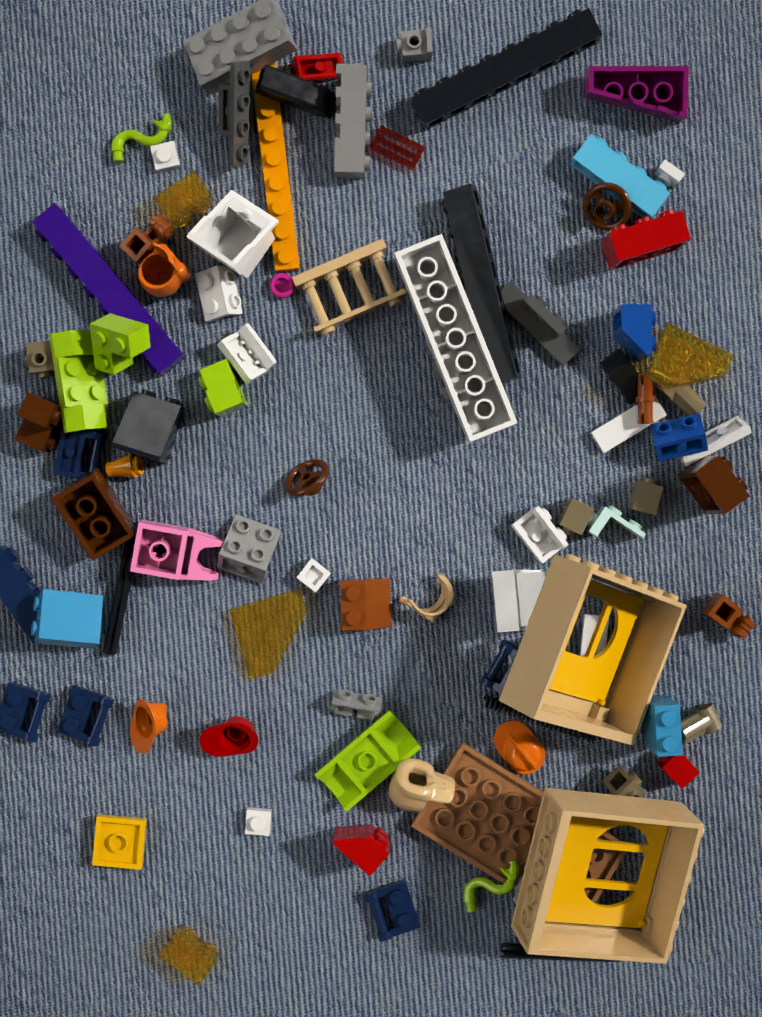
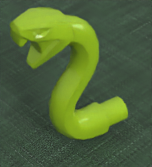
M168 113L163 114L164 118L162 120H152L159 129L154 136H145L141 132L131 129L118 133L111 144L113 163H123V146L125 141L129 139L149 147L161 144L171 131V115Z
M516 860L509 862L511 866L508 869L500 867L507 877L504 884L497 885L484 877H476L469 880L463 890V899L466 903L467 912L477 911L475 891L478 887H483L497 895H504L512 891L520 871Z

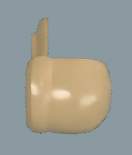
M409 758L403 760L397 766L389 784V797L394 805L403 810L420 812L425 808L427 801L451 803L455 792V781L450 776L435 772L434 767L428 762Z

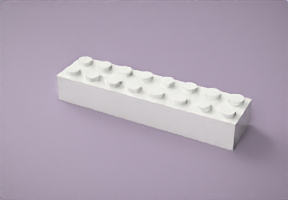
M442 234L395 252V262L468 443L517 424Z

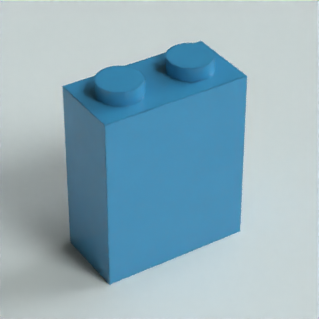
M43 589L39 596H35L33 611H37L36 621L33 620L31 626V636H35L34 643L95 649L100 644L103 595Z
M666 695L652 696L643 720L645 746L657 757L683 755L680 704Z

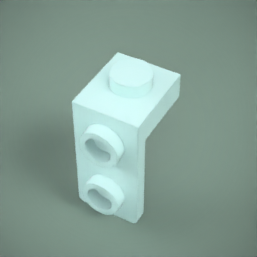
M611 505L609 508L601 506L597 513L593 512L587 524L588 527L585 530L592 536L597 537L610 518L638 538H644L646 535L641 531L643 527L632 519L629 522L620 517L622 512Z

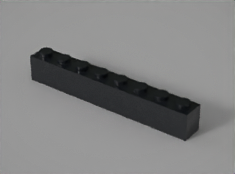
M588 8L582 12L580 9L568 15V19L560 23L559 21H554L545 28L546 30L538 34L537 32H532L523 39L524 41L516 45L511 43L505 46L501 53L495 56L489 54L483 57L479 64L473 67L471 65L465 66L458 71L457 75L451 78L449 76L443 77L436 82L435 86L429 89L425 87L415 92L414 97H412L411 106L423 130L426 131L598 44L602 33L590 9Z
M470 183L443 192L444 200H442V207L444 213L448 214L450 224L447 225L450 237L454 238L456 248H453V254L456 262L460 263L461 272H459V278L462 285L466 288L467 298L501 383L522 378L477 187Z

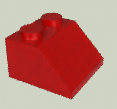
M372 824L338 826L334 830L332 844L369 876L390 854L389 835L381 827L376 829Z

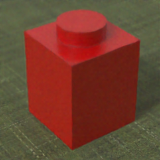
M684 755L659 757L660 760L657 762L681 789L700 773Z

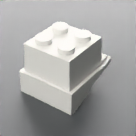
M231 190L207 216L205 215L186 237L194 245L239 275L242 274L248 278L275 240L271 230L279 223V220Z
M541 570L492 572L497 633L526 630L528 619L533 612L547 572H542Z

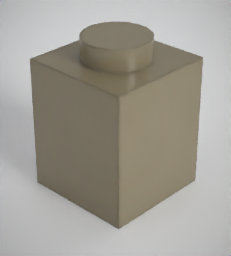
M643 477L642 481H635L627 509L656 516L664 487L658 486V481Z
M569 498L557 525L561 526V530L571 537H574L575 534L582 536L595 509L574 498Z

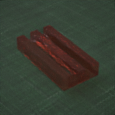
M381 125L370 149L414 171L425 147ZM382 134L416 150L417 153L414 154L382 138ZM380 143V144H382V145H384V146H386V147H388V148H390V149H392V150H394V151H396V152H398V153H400V154H402V155H404V156H406V157L412 159L413 161L411 162V161H409V160H407V159H405V158H403V157H401V156H399V155H397V154H395V153H393V152H391V151H389V150H387V149H385V148H383V147H381V146H379V145H377V144Z

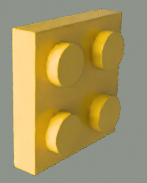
M98 814L96 816L92 865L141 870L144 859L147 818Z

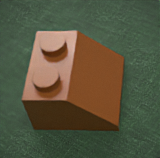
M390 578L341 579L342 631L391 627Z

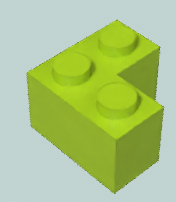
M111 313L90 323L94 364L97 370L115 375L133 365V357L150 348L148 324Z
M227 358L199 370L201 377L198 380L203 391H206L208 396L204 400L210 412L224 417L248 406L231 363Z

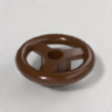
M603 182L594 185L588 190L583 200V212L586 219L594 227L609 231L611 228L627 222L631 214V200L627 192L619 185ZM602 190H610L617 193L622 201L613 202L610 199H606ZM594 196L598 203L595 205L592 214L590 202ZM603 206H607L609 211L604 210ZM616 210H624L622 216L617 221L604 223L613 216Z
M312 459L299 464L286 477L284 484L286 492L296 497L317 494L322 489L329 475V467L325 461L320 459ZM315 466L322 469L317 472L307 471V468ZM300 473L301 476L298 483L292 487L294 478Z

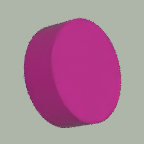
M279 273L271 279L270 289L277 298L286 299L293 294L295 284L290 275Z

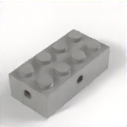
M258 0L183 40L199 83L210 94L219 91L220 83H230L232 62L249 61L252 74L262 69L266 64L270 65L298 50L281 7L276 0Z

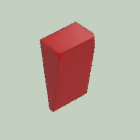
M341 53L294 56L290 66L293 75L313 83L336 80V64H343Z

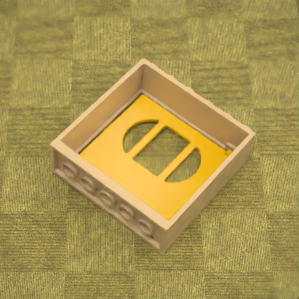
M566 553L564 558L554 554L533 612L528 619L527 628L499 701L532 719L634 746L687 605L678 602L679 596L664 592V590L616 573V571L593 562L583 560L582 564H580L581 558ZM600 582L606 583V584H608V585H611V586H613V587L619 588V589L624 590V591H626V592L632 593V594L637 595V596H639V597L633 596V595H631V594H628V593H626V592L620 591V590L615 589V588H613V587L607 586V585L602 584V583H600ZM588 594L604 600L605 603L584 656L567 652L565 649L585 596ZM613 607L615 625L612 636L605 648L594 656Z
M544 788L511 923V928L526 953L531 955L667 964L669 954L673 949L675 932L679 927L680 913L685 905V895L691 882L693 865L697 860L700 839L704 834V824L682 802ZM627 825L642 831L647 843L599 840L598 837L613 827ZM607 849L645 853L638 881L625 882L586 878L593 850ZM599 888L634 892L619 903L601 905L590 900L584 889Z

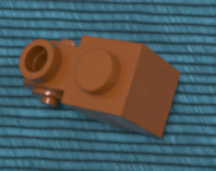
M162 215L152 218L149 222L150 228L145 232L135 227L120 244V247L135 262L141 264L143 259L154 251L153 242L161 244L171 238L174 226Z
M714 593L701 611L702 614L718 626L730 629L732 635L736 638L739 637L741 639L742 637L746 639L747 634L755 627L751 617L739 615L743 609L723 594Z

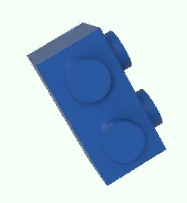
M700 413L650 424L659 462L708 451L706 434Z

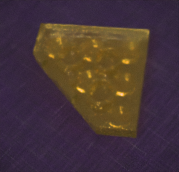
M667 322L661 333L646 378L668 389L723 378L729 371L733 355Z
M301 588L229 609L250 680L274 673L307 613Z

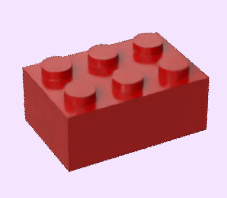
M671 209L660 213L658 218L650 220V217L638 219L635 221V225L626 227L625 224L611 228V232L606 234L607 236L601 244L609 271L680 250L691 240L683 211L674 213V210Z

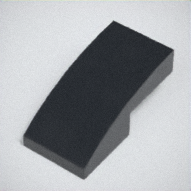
M618 348L599 364L610 382L615 384L626 403L631 405L635 402V397H638L637 374L639 373L621 349Z

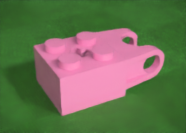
M142 519L138 523L130 571L176 580H217L219 573L204 567L200 563L198 555L200 550L204 548L222 547L225 540L192 528ZM159 544H162L167 550L162 555L158 554L159 550H155V547H158Z

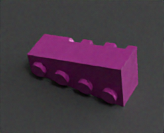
M589 66L584 72V98L679 123L688 118L689 66Z

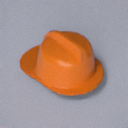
M143 699L136 701L130 724V738L134 748L139 753H147L153 744L154 738L167 728V705L165 703L146 702Z
M513 720L506 721L497 728L494 735L495 747L514 771L526 775L532 774L541 768L546 757L545 749L525 724Z

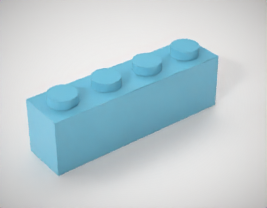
M590 134L569 165L595 184L610 182L619 185L629 195L631 211L641 218L650 217L651 219L669 196L670 192L666 190L667 187L662 182L654 181L648 177L647 172L638 165L633 166L629 163L623 153L610 149L604 139ZM604 190L608 194L613 196L615 199H617L619 202L622 201L621 197L617 193L610 190Z

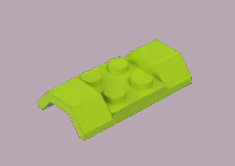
M68 330L49 334L64 433L94 429L108 430L109 424L106 411L108 400L103 371L95 369L90 330Z
M388 710L314 775L327 785L347 812L392 774L403 760L409 759L420 750L421 746L400 719Z

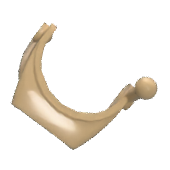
M442 573L436 575L441 584V594L435 605L430 608L420 609L411 599L407 600L405 596L399 598L400 604L408 605L410 609L413 608L420 616L433 623L447 608L454 605L452 585Z

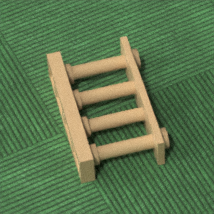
M383 238L292 277L297 291L300 289L306 291L320 325L313 327L316 335H329L335 332V327L388 304L390 307H394L403 302L402 298L406 297L405 289L396 291L383 261V254L387 252ZM367 260L374 262L387 293V296L376 301L373 300L360 269L361 263ZM346 269L352 273L365 304L351 311L337 278L339 276L338 273ZM323 279L329 282L342 312L341 316L332 320L328 319L315 289L316 282Z

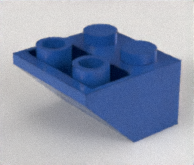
M621 304L613 311V337L637 361H642L651 356L652 351L656 349V337L652 336V326H655L656 312L652 311V304Z

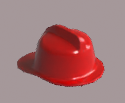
M238 716L228 718L223 724L208 727L199 738L202 750L215 757L250 753L256 749L259 741L256 731L253 730V722Z

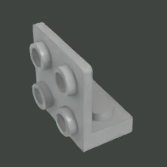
M236 515L219 552L217 568L263 584L269 562L281 535V530Z

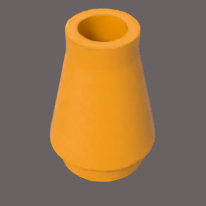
M130 454L113 462L106 463L105 469L108 477L137 478L144 473V462L141 456Z

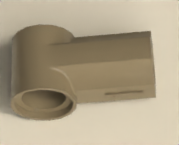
M674 369L656 386V390L663 398L673 402L687 416L700 413L707 404L688 386L689 382Z
M705 703L692 710L693 714L681 720L682 744H687L701 735L716 732L723 727L713 703Z

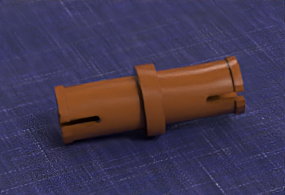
M637 374L638 397H635V402H638L637 424H654L653 401H655V396H653V374Z

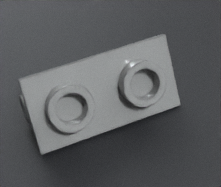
M334 689L330 711H335V714L352 717L353 709L358 710L357 718L373 721L374 719H379L382 698L376 697L373 694L364 695L353 693L349 690Z

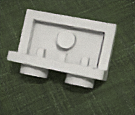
M217 265L195 274L206 322L243 313L241 299L236 286V276L232 269L227 266Z
M249 323L244 324L239 331L222 339L217 344L245 384L266 374L276 363L272 353L267 349Z
M536 506L515 521L511 527L538 562L543 564L560 549L568 546V543L566 542L567 536L559 527L556 528L550 521L552 517L545 508Z

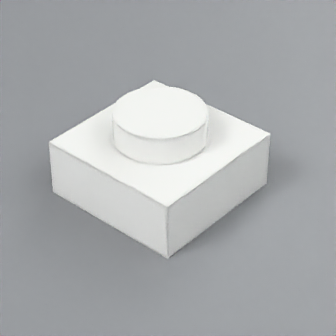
M174 141L150 146L157 173L181 167Z
M664 160L654 173L658 176L657 179L665 186L673 188L685 175V173L667 160Z
M311 558L296 578L314 592H317L331 572Z
M248 807L245 834L269 836L272 809Z

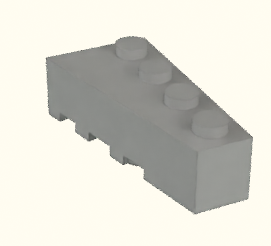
M336 64L338 87L336 86L335 178L364 179L365 171H369L370 156H365V147H370V131H366V122H371V107H367V97L372 98V82H367V65Z

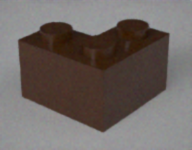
M27 392L18 416L24 419L14 440L41 452L48 453L50 449L52 450L58 440L56 434L59 427L63 426L60 405Z

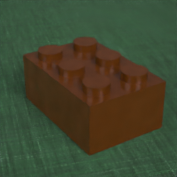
M706 456L677 474L705 514H726L750 497L746 491L748 489L746 483L740 477L736 478L731 471L733 466L725 456Z
M98 468L57 491L51 498L92 561L136 535V525Z

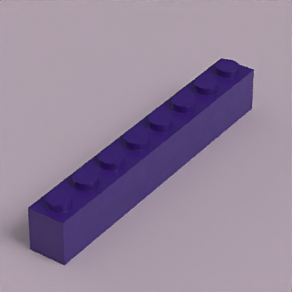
M53 203L32 221L37 227L34 232L44 243L47 240L53 246L50 251L59 261L65 260L69 265L66 270L75 280L81 279L85 284L82 289L91 299L97 298L101 303L98 308L104 315L111 313L148 324L150 348L142 353L148 359L145 364L154 374L159 372L164 376L186 358L56 203Z

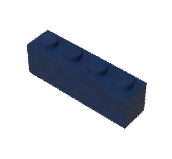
M7 545L0 546V598L32 643H34L35 636H31V626L33 620L36 621L37 611H33L35 596H39L43 589L34 584L32 581L33 575L29 569L21 566L17 560L19 556L12 547L8 548Z

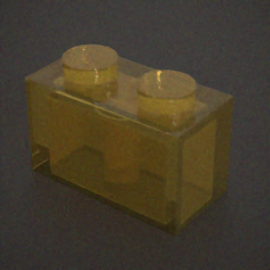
M195 170L154 197L174 228L186 225L191 221V216L197 212L203 213L212 206L211 203L214 202L212 195Z
M180 924L163 947L159 957L199 986L216 963L219 952H217V948L212 943L204 942L197 937V933L193 929Z

